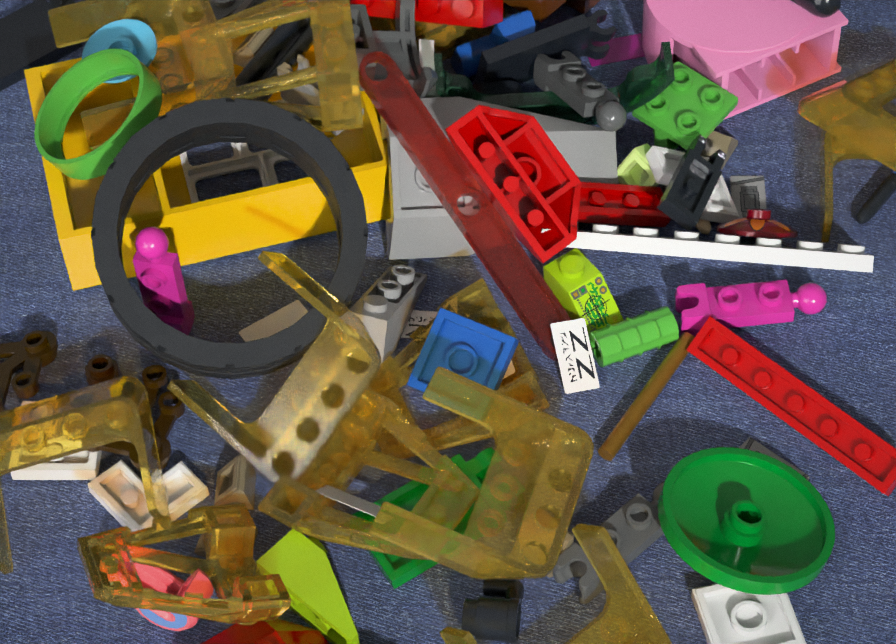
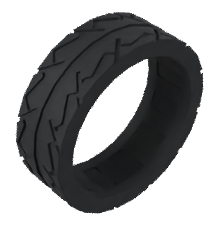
M240 98L194 101L154 119L132 135L113 159L115 162L111 163L108 167L95 198L91 226L93 227L91 238L95 268L116 317L137 343L163 362L198 376L239 379L266 375L299 361L328 338L346 314L365 264L368 226L364 198L354 174L344 157L327 136L303 118L301 120L299 116L292 112L262 101ZM218 142L252 144L270 149L293 161L314 180L328 201L337 228L339 246L337 268L330 286L314 308L292 326L269 337L244 343L211 342L188 336L164 323L142 303L128 282L123 268L121 244L125 219L135 195L150 175L173 157L192 148Z

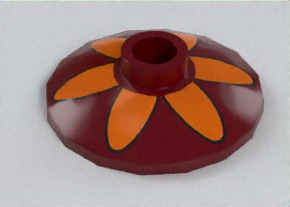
M748 208L746 217L733 219L717 226L719 233L761 238L798 237L797 230L785 223L771 219V210Z

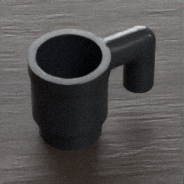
M484 578L483 595L485 596H479L478 599L466 598L464 601L462 634L473 635L479 640L517 644L524 594L523 584L518 580Z

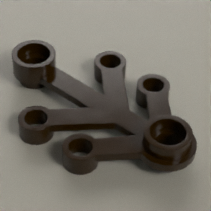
M36 330L26 334L21 341L0 344V358H8L0 363V420L7 413L5 402L10 383L20 399L31 398L39 392L40 385L38 379L41 367L49 365L57 357L58 341L52 332ZM24 366L23 372L18 373L12 379V375Z
M104 354L93 356L85 367L88 386L95 392H104L116 412L90 407L88 399L83 396H75L65 402L64 410L68 422L75 425L87 423L80 430L83 448L89 452L101 450L129 456L131 463L143 473L151 474L163 470L167 466L172 454L171 444L167 437L176 419L185 412L182 394L177 391H168L159 397L158 404L161 414L149 433L144 422L160 392L168 387L169 380L166 369L161 365H151L143 370L142 379L144 386L134 405H132L119 383L120 374L116 361ZM104 427L127 431L132 439L106 435ZM92 435H99L97 438L88 439Z

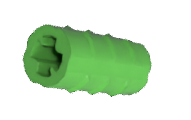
M662 306L651 311L645 310L643 314L631 318L626 317L625 320L612 325L607 324L606 327L590 332L588 336L594 359L600 367H605L616 362L622 363L627 358L636 355L641 356L644 352L655 348L660 349L661 346L677 341L679 339V329L669 307Z

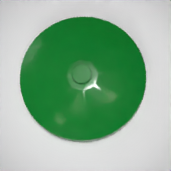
M717 447L694 452L680 460L671 469L660 492L658 517L663 533L674 551L684 562L704 577L736 591L758 595H775L800 589L812 582L821 573L834 547L835 526L833 517L817 489L790 466L756 451L734 447Z

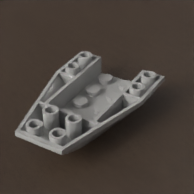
M463 97L381 99L382 140H387L391 219L386 220L388 260L469 256L518 241L463 167L445 131L446 128L476 106L484 105L490 108L534 116L581 182L618 184L616 131L609 132L592 125Z

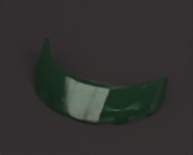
M661 42L659 57L654 62L632 68L620 85L608 88L610 92L619 98V103L623 105L626 114L653 100L675 80L670 42ZM434 53V71L438 76L435 88L441 97H463L587 125L598 124L596 116L583 118L553 91L511 94H482L477 92L467 76L446 72L442 65V53Z

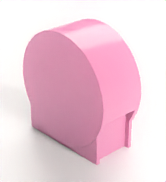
M643 0L642 47L648 65L659 78L675 62L679 61L738 97V104L725 118L727 119L841 72L842 67L836 61L841 27L848 24V19L840 10L830 17H817L791 0Z

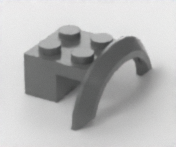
M396 0L395 31H372L365 4H327L321 44L333 91L347 92L349 88L354 91H405L411 98H424L435 86L438 80L437 73L430 67L422 68L419 60L415 37V0Z

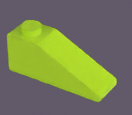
M294 527L256 561L261 585L311 627L319 630L332 644H360L358 632L328 560L325 547L315 537L309 536L307 538Z

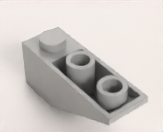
M406 265L389 266L349 309L344 356L383 365L397 348L425 286L428 275L415 272L412 267Z

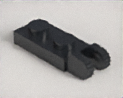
M698 135L693 140L684 156H682L657 206L659 210L687 231H690L698 223L722 174L720 169L727 156L720 149L713 153L708 161L700 156L707 142V139L701 135Z

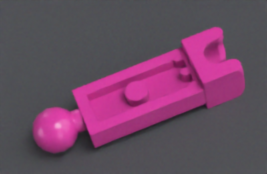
M154 226L144 228L136 236V253L133 257L143 304L164 323L189 335L195 314L192 301L187 299L178 254L166 252L169 240L162 229Z
M787 280L707 288L705 283L678 286L675 292V310L681 313L680 334L688 332L693 336L697 335L710 316L727 328L786 323L794 321V308H798V310L805 314L813 315L819 313L827 303L826 292L820 285L809 282L801 285L796 292H790Z

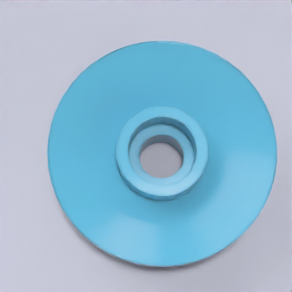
M134 19L117 20L104 25L88 39L82 52V59L102 50L116 48L131 52L148 67L157 52V38L153 30L142 21ZM121 75L103 83H121L136 77V75Z

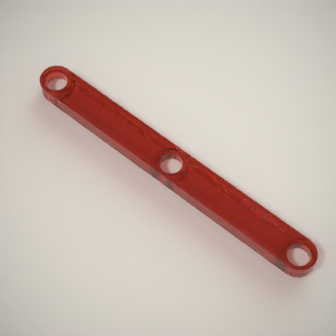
M374 51L368 53L362 58L357 70V79L361 87L543 353L548 358L558 361L556 349L552 347L550 342L552 334L550 324L569 321L571 318L394 60L383 52ZM371 63L382 64L387 70V78L380 82L373 81L367 76L365 67ZM462 196L473 197L479 205L478 213L473 216L462 214L457 206L458 199Z

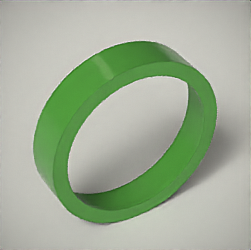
M123 49L102 50L80 60L59 78L40 107L34 131L38 151L46 160L70 178L87 180L105 175L110 164L115 162L113 159L132 135L159 116L162 103V89L157 76L135 55ZM121 75L139 76V89L136 101L128 117L115 134L90 153L77 158L66 159L62 147L64 131L70 116L83 98L94 88L111 78Z

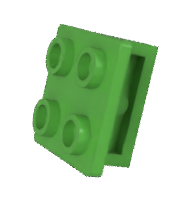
M677 61L632 107V116L653 128L654 146L676 150L680 145L687 150L698 135L706 139L737 106L738 97Z

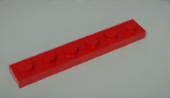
M711 316L707 319L686 349L688 352L889 497L896 487V448L719 321Z

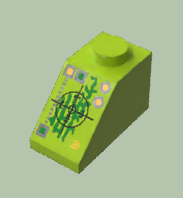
M577 248L543 266L544 297L567 321L584 318L589 334L592 331L606 327L607 324L612 325L624 320L601 272Z

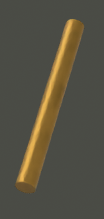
M688 332L682 333L599 448L598 453L603 459L613 460L689 353L686 349L695 338L692 334Z

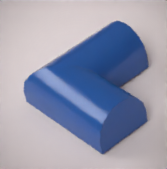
M531 10L504 18L503 22L495 24L490 35L457 46L450 62L459 79L465 80L476 76L482 51L535 32L536 24Z

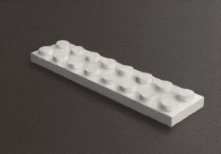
M577 222V239L566 246L570 248L873 273L874 256L865 254V246L838 244L837 251L823 250V243L815 241L797 240L796 248L781 247L782 240L778 238L756 237V244L740 243V236L715 234V241L699 240V232L675 230L674 238L659 237V229L635 227L633 228V234L618 233V225L593 224L592 231L579 230V222ZM542 229V232H545V231H548V230H551V229Z

